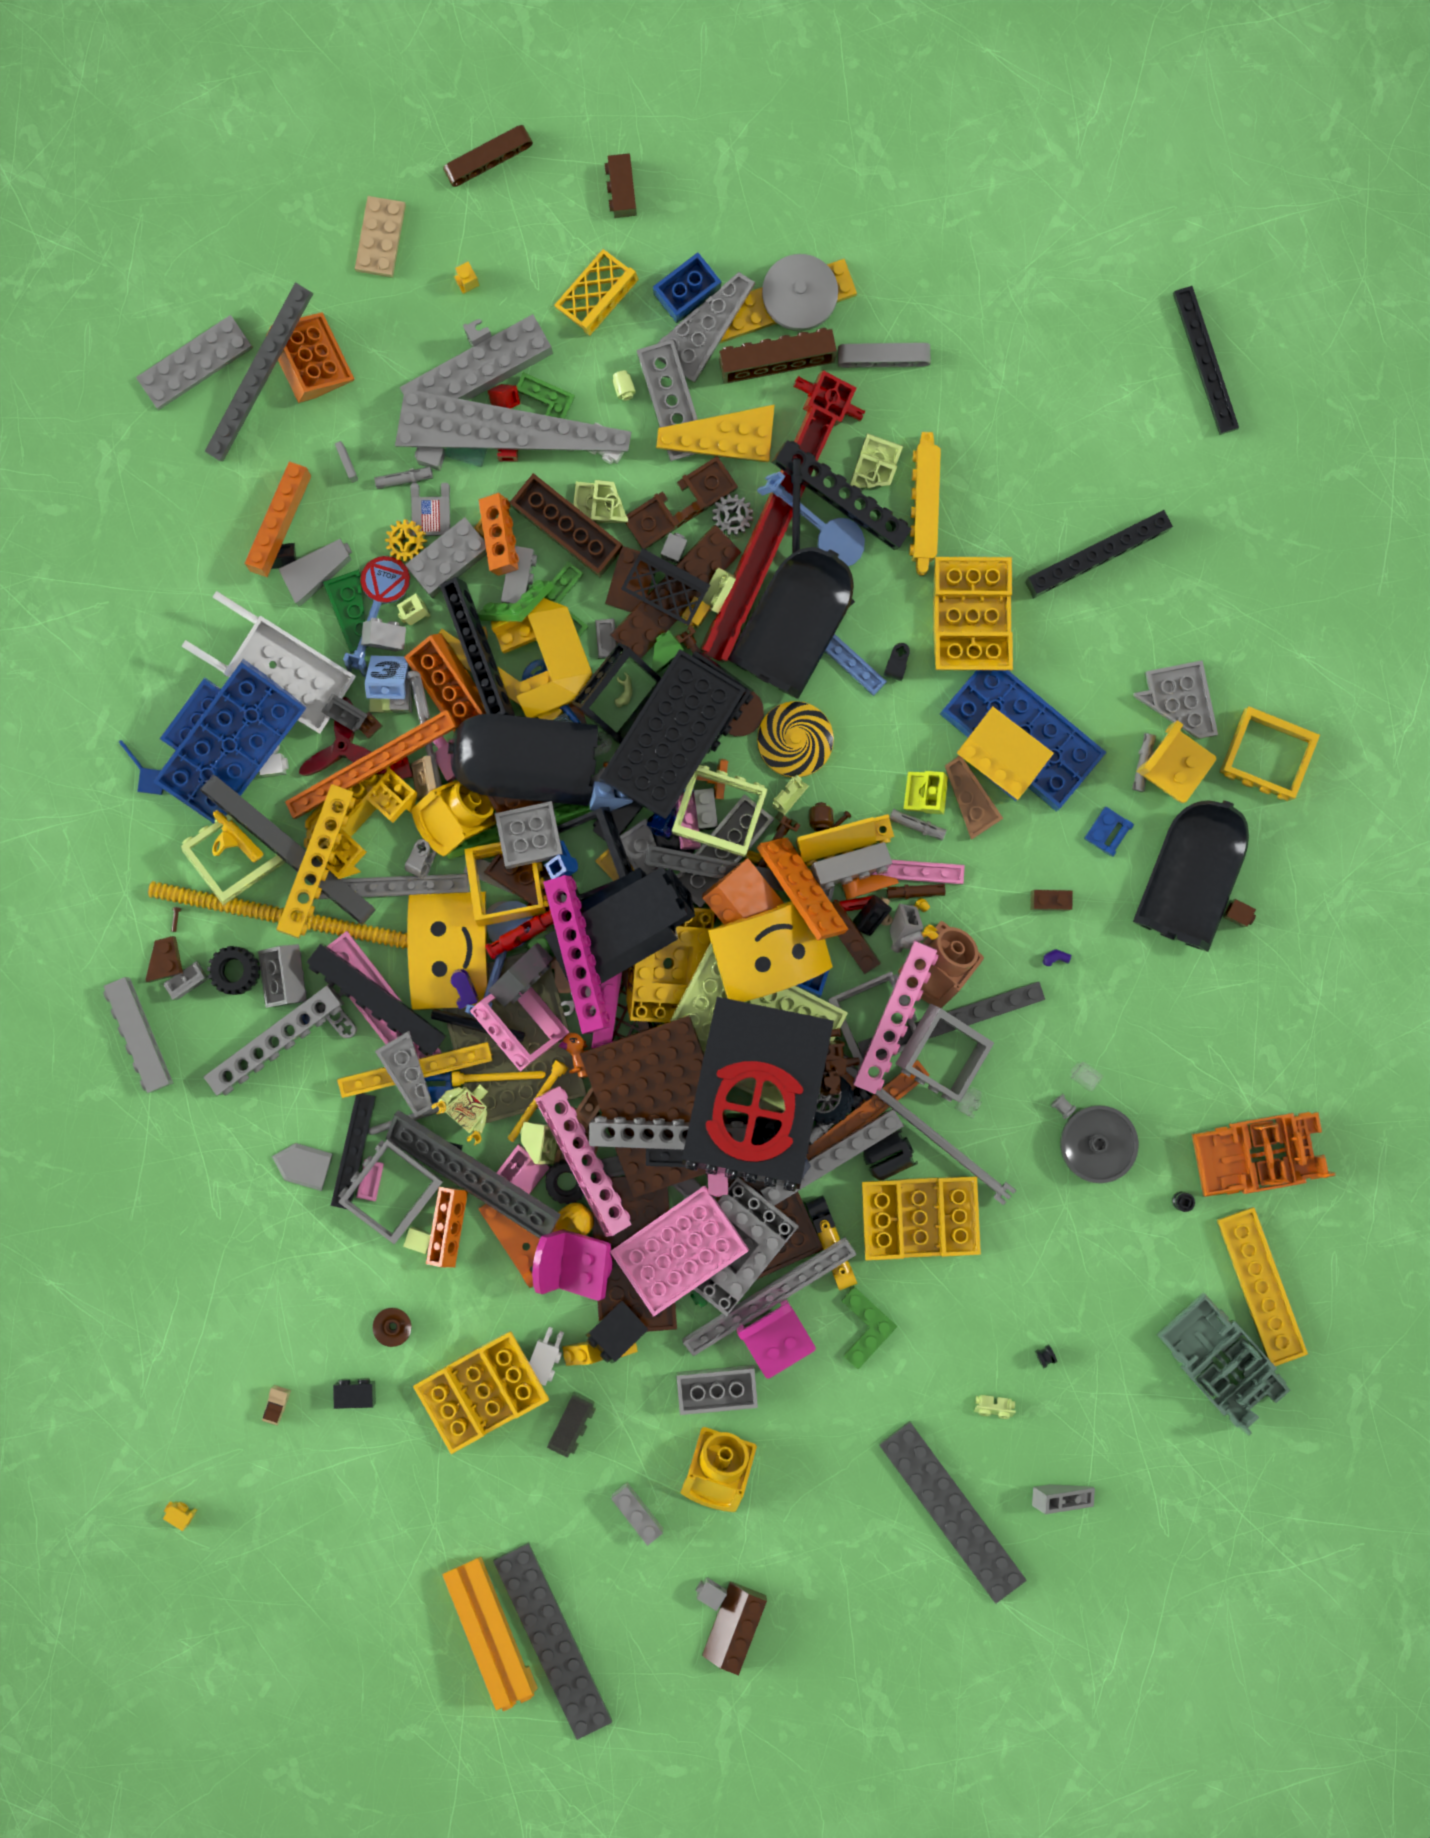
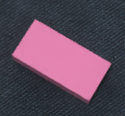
M376 1162L359 1184L356 1198L376 1201L384 1163Z

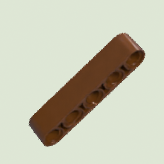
M519 125L452 160L443 167V170L451 185L456 187L527 150L533 145V141L524 125Z

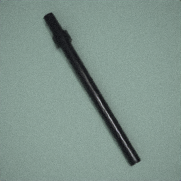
M800 458L793 459V473L791 474V483H793L792 554L800 550V485L803 479Z

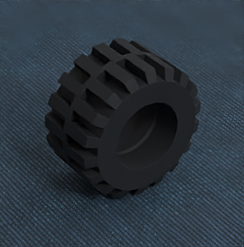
M227 946V948H221L219 952H215L213 954L214 958L209 961L211 965L207 968V971H210L208 978L212 980L211 984L216 986L218 991L232 995L244 994L257 984L256 979L260 977V974H258L260 966H258L257 963L259 961L252 952L236 946ZM232 959L239 960L244 968L242 977L236 982L229 981L225 976V966Z

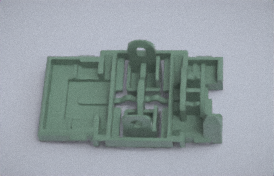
M1202 1293L1156 1335L1173 1352L1172 1355L1176 1360L1182 1363L1181 1369L1186 1372L1189 1378L1223 1416L1228 1415L1230 1421L1236 1427H1239L1241 1431L1250 1436L1252 1432L1248 1428L1259 1418L1250 1409L1266 1395L1273 1402L1277 1403L1291 1390L1286 1385V1381L1274 1372L1277 1369L1243 1329L1234 1320L1229 1321V1317L1222 1309L1219 1310L1209 1297ZM1221 1350L1230 1360L1228 1364L1218 1354ZM1214 1356L1224 1365L1222 1370L1213 1363L1212 1358ZM1235 1368L1240 1371L1244 1370L1242 1374L1245 1378L1241 1380L1233 1370ZM1229 1373L1237 1380L1238 1384L1236 1386L1233 1383H1229L1230 1380L1226 1377Z

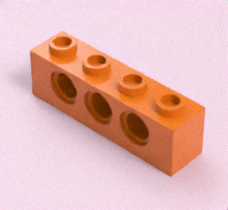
M500 493L478 499L489 571L500 576L519 570V557L515 550L516 539L512 531L513 520L510 517L509 500Z
M439 1187L426 1264L455 1268L468 1194L466 1190L453 1187Z

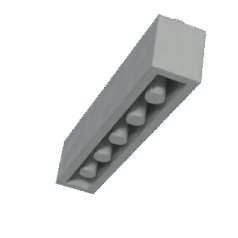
M124 977L105 985L104 997L107 1002L111 1003V1014L120 1025L118 1027L119 1033L127 1042L125 1047L128 1054L132 1055L134 1059L133 1067L141 1076L140 1084L143 1090H146L147 1093H152L174 1084L130 977Z

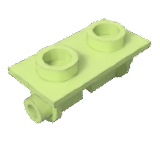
M798 775L792 776L785 786L786 790H782L773 799L772 807L785 815L809 785L802 782L801 777Z
M976 1396L975 1404L979 1405L976 1406L974 1412H979L981 1416L993 1414L998 1415L1001 1419H1009L1016 1413V1411L1011 1410L1015 1408V1401H1012V1399L998 1397L997 1404H994L993 1396Z

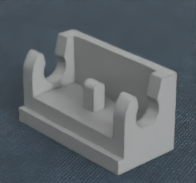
M480 319L468 325L466 323L463 325L466 337L472 347L492 337L488 327L482 328L480 331L475 329L478 324L482 323Z
M196 961L183 970V974L174 976L163 985L172 1000H178L209 978L199 962Z

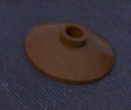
M386 1308L379 1312L373 1321V1334L377 1341L384 1346H399L410 1336L412 1329L411 1320L401 1309ZM391 1323L396 1324L397 1327L395 1330H392L390 1328Z

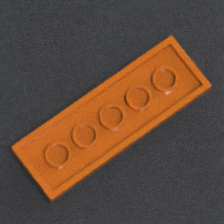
M788 837L760 843L757 847L758 851L816 939L819 941L845 934L848 927Z

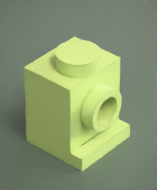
M417 594L412 595L397 605L400 611L398 613L399 618L403 623L407 622L410 626L425 616H431L424 601Z

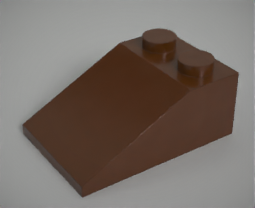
M622 546L605 602L606 605L631 613L642 601L621 590L640 551ZM640 560L637 566L638 574L642 575L650 572L648 564ZM651 566L652 571L657 570L656 568ZM636 571L633 573L632 577L637 576ZM651 574L640 577L643 588L652 586ZM638 578L630 580L626 588L631 591L640 590ZM650 589L644 590L645 597L649 594ZM642 591L637 592V594L643 597Z

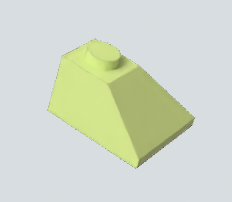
M524 1122L520 1130L521 1143L535 1164L554 1165L558 1144L548 1124Z

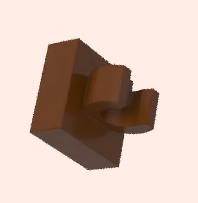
M368 712L359 729L370 739L383 725Z

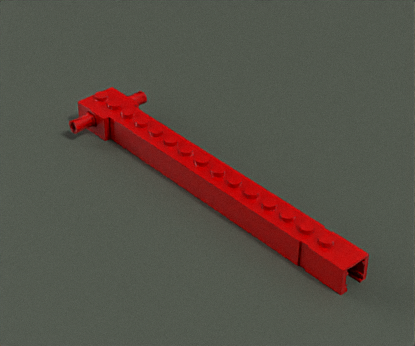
M824 370L818 374L813 384L800 376L796 378V383L793 384L794 388L808 394L803 407L807 414L794 442L799 444L800 449L805 453L813 454L816 457V461H818L833 426L840 424L845 414L859 422L862 420L863 414H865V410L851 404L857 388ZM811 467L808 468L809 475H812L814 470ZM781 470L780 472L785 478L780 484L793 496L791 476ZM802 484L800 485V499L806 488ZM770 493L733 574L736 580L719 613H716L717 615L712 621L700 647L703 654L721 663L726 662L741 631V625L748 616L792 519L793 507L774 493Z

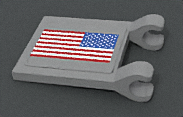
M412 483L410 485L412 521L416 522L415 526H422L420 532H426L424 536L443 535L450 529L449 484L441 483L442 497H419L420 487L417 483ZM412 530V535L417 536L416 533Z

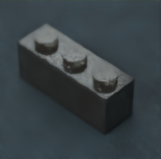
M574 1391L547 1448L567 1458L570 1453L574 1454L579 1445L576 1440L579 1435L583 1437L587 1429L585 1422L587 1418H592L596 1410L593 1407L595 1401Z

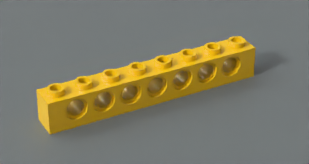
M331 784L276 929L278 932L300 939L301 935L305 936L308 925L305 923L308 917H312L315 907L312 906L314 899H319L322 888H319L320 883L327 878L329 870H326L328 862H333L336 852H333L335 844L339 845L342 838L340 830L342 826L346 827L349 816H347L348 809H353L355 804L354 792ZM335 804H341L343 810L336 813L332 810V807ZM328 822H334L337 825L333 831L327 830L325 826ZM321 840H328L330 843L326 849L320 848L318 844ZM314 858H321L323 864L320 867L313 866L312 860ZM307 876H314L316 882L313 885H307L305 879ZM307 894L309 901L307 903H300L298 901L299 895ZM294 912H300L302 919L295 922L291 919V915Z

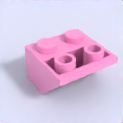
M518 1144L496 1173L530 1194L550 1166L547 1164H535L525 1147Z

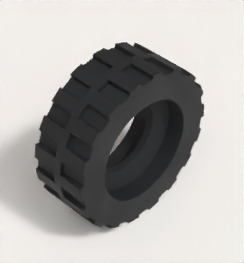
M562 1159L559 1162H555L553 1166H550L549 1171L546 1173V1190L554 1201H558L561 1204L575 1203L577 1200L582 1199L584 1195L577 1180L575 1187L568 1191L560 1189L557 1184L558 1177L561 1174H573L567 1161Z

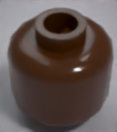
M816 803L815 806L809 809V825L814 831H823L833 826V809L827 806L826 803Z

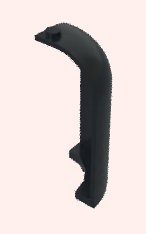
M808 547L800 549L786 558L774 574L728 660L741 669L756 675L758 679L767 684L770 683L780 691L799 699L852 600L854 589L853 576L847 564L838 558L839 554L831 549L827 552L819 548Z
M502 714L473 716L463 721L456 728L452 742L448 743V754H451V768L456 779L464 787L481 795L589 806L593 788L590 783L592 775H595L596 767L594 751L597 748L598 725Z
M1210 800L1199 801L1189 805L1175 817L1169 827L1135 914L1134 923L1145 929H1153L1160 932L1161 936L1171 940L1177 937L1176 939L1185 942V945L1209 952L1245 859L1249 842L1246 818L1239 810L1233 807V803L1225 800L1222 803Z

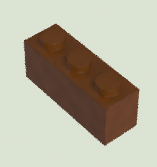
M630 153L609 155L608 163H605L606 175H610V181H606L607 191L612 193V200H609L610 212L614 211V218L637 216Z

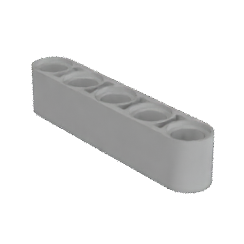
M929 343L841 344L838 346V366L843 368L924 367L931 364Z

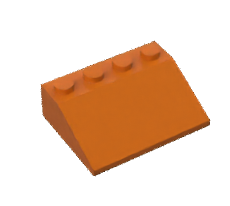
M323 312L301 317L278 359L298 403L315 399L354 381L350 368Z
M749 858L702 893L704 901L723 924L741 918H748L784 904Z

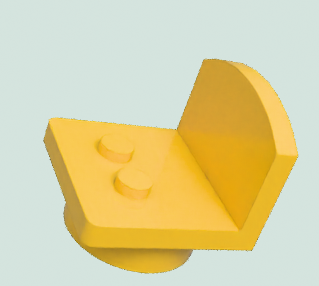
M1176 720L1168 726L1165 731L1167 735L1147 762L1140 765L1136 772L1183 804L1187 802L1215 763L1216 756L1180 730L1184 724Z
M458 780L433 789L411 809L414 823L420 835L435 852L442 856L450 854L464 840L497 824L495 814L493 813L494 807L488 796L467 789Z
M703 1427L698 1437L681 1494L709 1508L736 1512L744 1496L757 1448L756 1444L742 1440L732 1433L719 1432Z

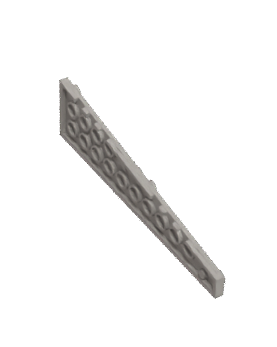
M405 389L395 447L628 452L632 432Z

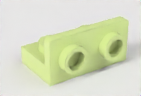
M721 568L716 569L709 582L711 586L702 600L711 606L712 611L719 613L736 580L735 576Z

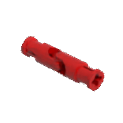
M549 909L548 912L541 916L537 915L517 928L508 931L495 942L487 943L485 948L490 957L494 960L497 955L504 951L508 952L547 930L548 926L554 924L551 910Z

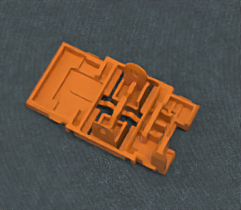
M1318 1112L1299 1113L1298 1116H1294V1113L1230 1123L1229 1128L1220 1127L1215 1128L1214 1131L1192 1134L1204 1197L1227 1193V1195L1239 1193L1241 1190L1243 1194L1304 1184L1307 1183L1306 1179L1308 1178L1313 1180L1336 1176L1335 1172L1328 1171L1325 1155L1314 1156L1310 1134L1322 1132ZM1277 1142L1280 1144L1284 1143L1285 1148L1272 1150L1271 1145L1277 1144ZM1252 1147H1264V1152L1252 1154L1249 1152V1149H1252ZM1286 1152L1287 1156L1282 1157L1283 1161L1279 1158H1273V1154ZM1265 1156L1266 1158L1265 1160L1251 1162L1253 1157ZM1259 1185H1261V1186H1264V1185H1272V1186H1266V1187H1261V1188H1259Z

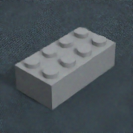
M464 517L405 565L428 595L433 598L442 591L440 588L441 584L454 577H460L487 555L485 541Z
M754 1365L677 1372L680 1415L758 1408Z

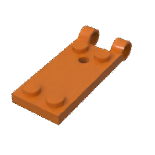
M483 1205L479 1208V1211L521 1273L528 1287L532 1288L533 1272L530 1267L533 1266L540 1238L489 1205ZM524 1243H528L530 1245L529 1250L523 1249Z

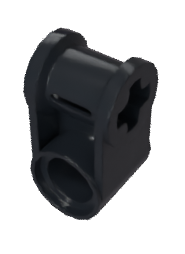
M900 642L894 646L884 672L885 677L902 681L910 654L907 644ZM900 648H902L903 652L906 653L903 654L901 657L898 656V652H896L899 651Z

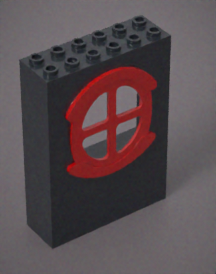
M722 997L716 998L682 1156V1164L686 1166V1169L697 1171L700 1168L704 1169L705 1173L717 1175V1172L724 1173L725 1177L736 1179L737 1176L745 1178L744 1181L750 1183L762 1181L765 1186L769 1187L781 1185L788 1191L795 1192L796 1189H800L834 1020ZM746 1078H754L756 1080L753 1100L750 1106L726 1101L728 1092L738 1082ZM765 1081L772 1082L781 1092L785 1103V1111L783 1113L759 1108L762 1087ZM724 1110L741 1112L749 1116L744 1141H735L727 1132L722 1116ZM757 1117L781 1121L782 1126L770 1141L762 1145L752 1144L751 1140Z

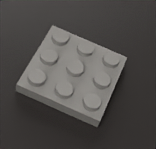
M552 801L495 813L506 869L551 860L558 854L563 855Z

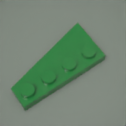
M359 569L323 582L350 654L357 650L362 636L363 622H365Z

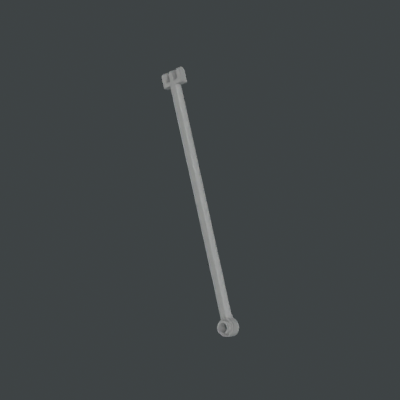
M855 1066L846 1067V1072L855 1078L859 1069ZM884 1089L876 1091L875 1095L994 1190L996 1192L994 1198L1002 1205L1006 1203L1005 1199L1001 1197L1002 1195L1007 1199L1011 1198V1195L1006 1191L1007 1189L1013 1194L1016 1192V1189L1006 1181L1001 1185Z

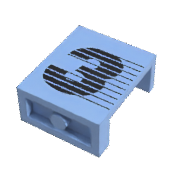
M371 655L365 679L366 698L405 699V678L407 672H410V665L404 656Z

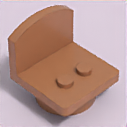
M940 921L935 926L937 929L936 933L939 936L934 940L927 936L923 941V944L936 949V954L939 956L934 966L931 965L928 972L931 975L927 984L923 983L920 990L923 991L922 1000L942 1008L960 991L984 957L978 952L975 941L968 933L959 928L949 927L945 922ZM917 959L914 963L915 968H924L925 961ZM903 964V965L899 968V970H898L899 975H900V973H901V970H902L904 964ZM910 977L907 980L909 987H914L918 983L915 977Z

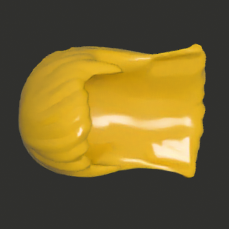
M571 1203L558 1212L561 1215L553 1232L565 1229L587 1235L594 1226L593 1215L585 1205Z

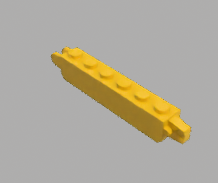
M933 432L921 433L920 443L917 449L913 450L912 461L916 462V469H912V481H915V488L911 490V499H914V507L911 506V518H914V525L910 526V537H913V544H910L909 556H913L912 561L916 562V573L919 576L926 575L929 569V562H932L937 555L941 449L934 444Z

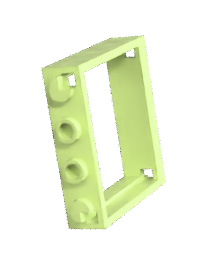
M699 765L686 787L672 834L746 858L767 789L764 788V785L757 782L750 784L746 782L745 778L739 776L732 778L726 772L720 770L713 772L709 770V767ZM697 776L759 795L743 846L681 826Z
M226 815V816H225V817H227V820H228V821H231V820L233 821V820H234V819H233L231 816H229V815ZM216 819L215 823L210 827L207 825L200 829L199 834L194 838L190 836L182 842L181 849L222 905H224L286 862L276 855L222 892L191 850V848L223 827V824L219 823Z

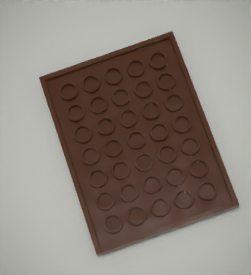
M690 1015L580 1053L602 1115L607 1117V1120H614L615 1117H625L626 1120L645 1118V1121H653V1119L662 1118L665 1119V1122H673L674 1119H683L684 1122H690L704 1059V1052ZM724 1110L722 1114L724 1124H730ZM607 1127L610 1135H615L614 1129ZM647 1128L644 1130L648 1137L654 1136V1132L651 1129ZM625 1129V1133L628 1136H634L633 1129ZM670 1129L664 1130L666 1137L674 1136ZM688 1130L683 1131L685 1137H687ZM615 1147L634 1198L707 1174L704 1169L700 1168L697 1171L686 1169V1167L646 1166V1148Z

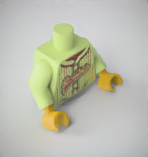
M479 1085L473 1092L466 1087L448 1090L437 1103L432 1104V1109L437 1106L439 1107V1112L436 1114L446 1112L468 1133L472 1132L467 1137L468 1142L472 1138L476 1141L474 1146L481 1142V1134L487 1117V1106L481 1099L488 1093L483 1086Z

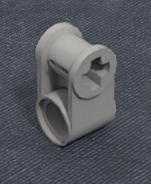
M424 839L418 840L414 844V848L405 863V870L420 878H425L430 871L437 852Z

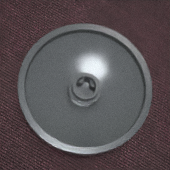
M1102 1105L1089 1106L1073 1114L1066 1122L1060 1138L1061 1154L1067 1167L1078 1177L1093 1183H1108L1125 1175L1133 1166L1139 1148L1138 1135L1129 1118L1117 1109Z

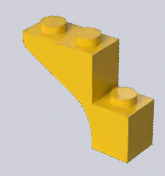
M588 1342L562 1346L566 1366L588 1365L603 1360L598 1348H593ZM636 1343L621 1357L638 1352Z

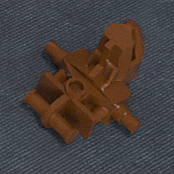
M840 1028L832 1029L831 1037L841 1036ZM842 1040L830 1041L820 1087V1093L824 1096L838 1095L841 1091V1078L839 1075L846 1073V1067L860 1065L859 1058H845L843 1056V1046L845 1045Z

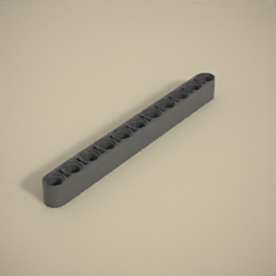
M212 775L201 787V792L298 872L306 850L217 776ZM316 858L312 860L313 866L320 867L322 865ZM331 871L328 872L326 880L321 881L319 888H322L321 892L360 924L363 925L376 911L370 903L341 879H338ZM314 876L306 877L311 884L316 882Z

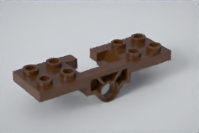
M718 456L687 476L685 474L677 482L681 491L689 488L697 500L681 512L678 511L672 516L664 504L668 499L662 491L659 494L656 493L652 499L626 515L628 523L625 524L641 548L647 549L713 506L716 502H719L721 497L725 498L728 494L738 489L737 484Z

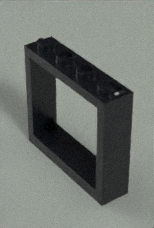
M619 642L571 703L615 742L621 744L661 680V677L629 647ZM630 658L656 684L619 731L615 732L590 709V706L626 660Z
M696 650L692 657L703 661L712 669L746 689L707 752L709 754L711 751L715 752L721 744L719 742L720 738L723 735L726 737L730 732L732 721H737L742 715L743 711H741V708L744 704L748 705L754 697L752 695L754 690L705 654Z
M609 807L599 808L557 826L558 833L560 834L597 818L619 879L632 872ZM617 880L579 894L576 888V896L580 901H583Z

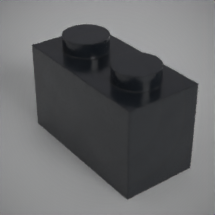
M349 1378L339 1379V1382L333 1385L334 1409L373 1408L376 1404L375 1381H370V1378H359L358 1381L350 1382Z

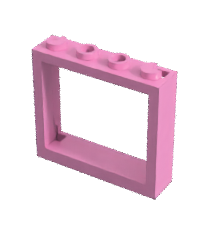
M532 987L523 995L519 992L521 997L518 999V1002L550 1040L531 1055L488 1005L496 999L492 994L482 999L470 1010L519 1071L526 1068L569 1033Z

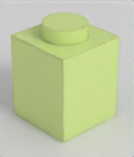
M410 1227L403 1247L426 1254L429 1248L431 1233Z

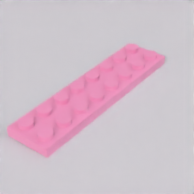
M348 931L327 946L402 1002ZM349 997L385 1044L402 1035L398 1030L395 1033L386 1026L388 1023L383 1019L379 1021L371 1015L372 1011L367 1007L363 1009L355 1003L357 1000L354 997ZM413 1042L418 1059L427 1057L418 1050L419 1046ZM438 1048L433 1055L439 1054V1053H442V1052H441V1050Z

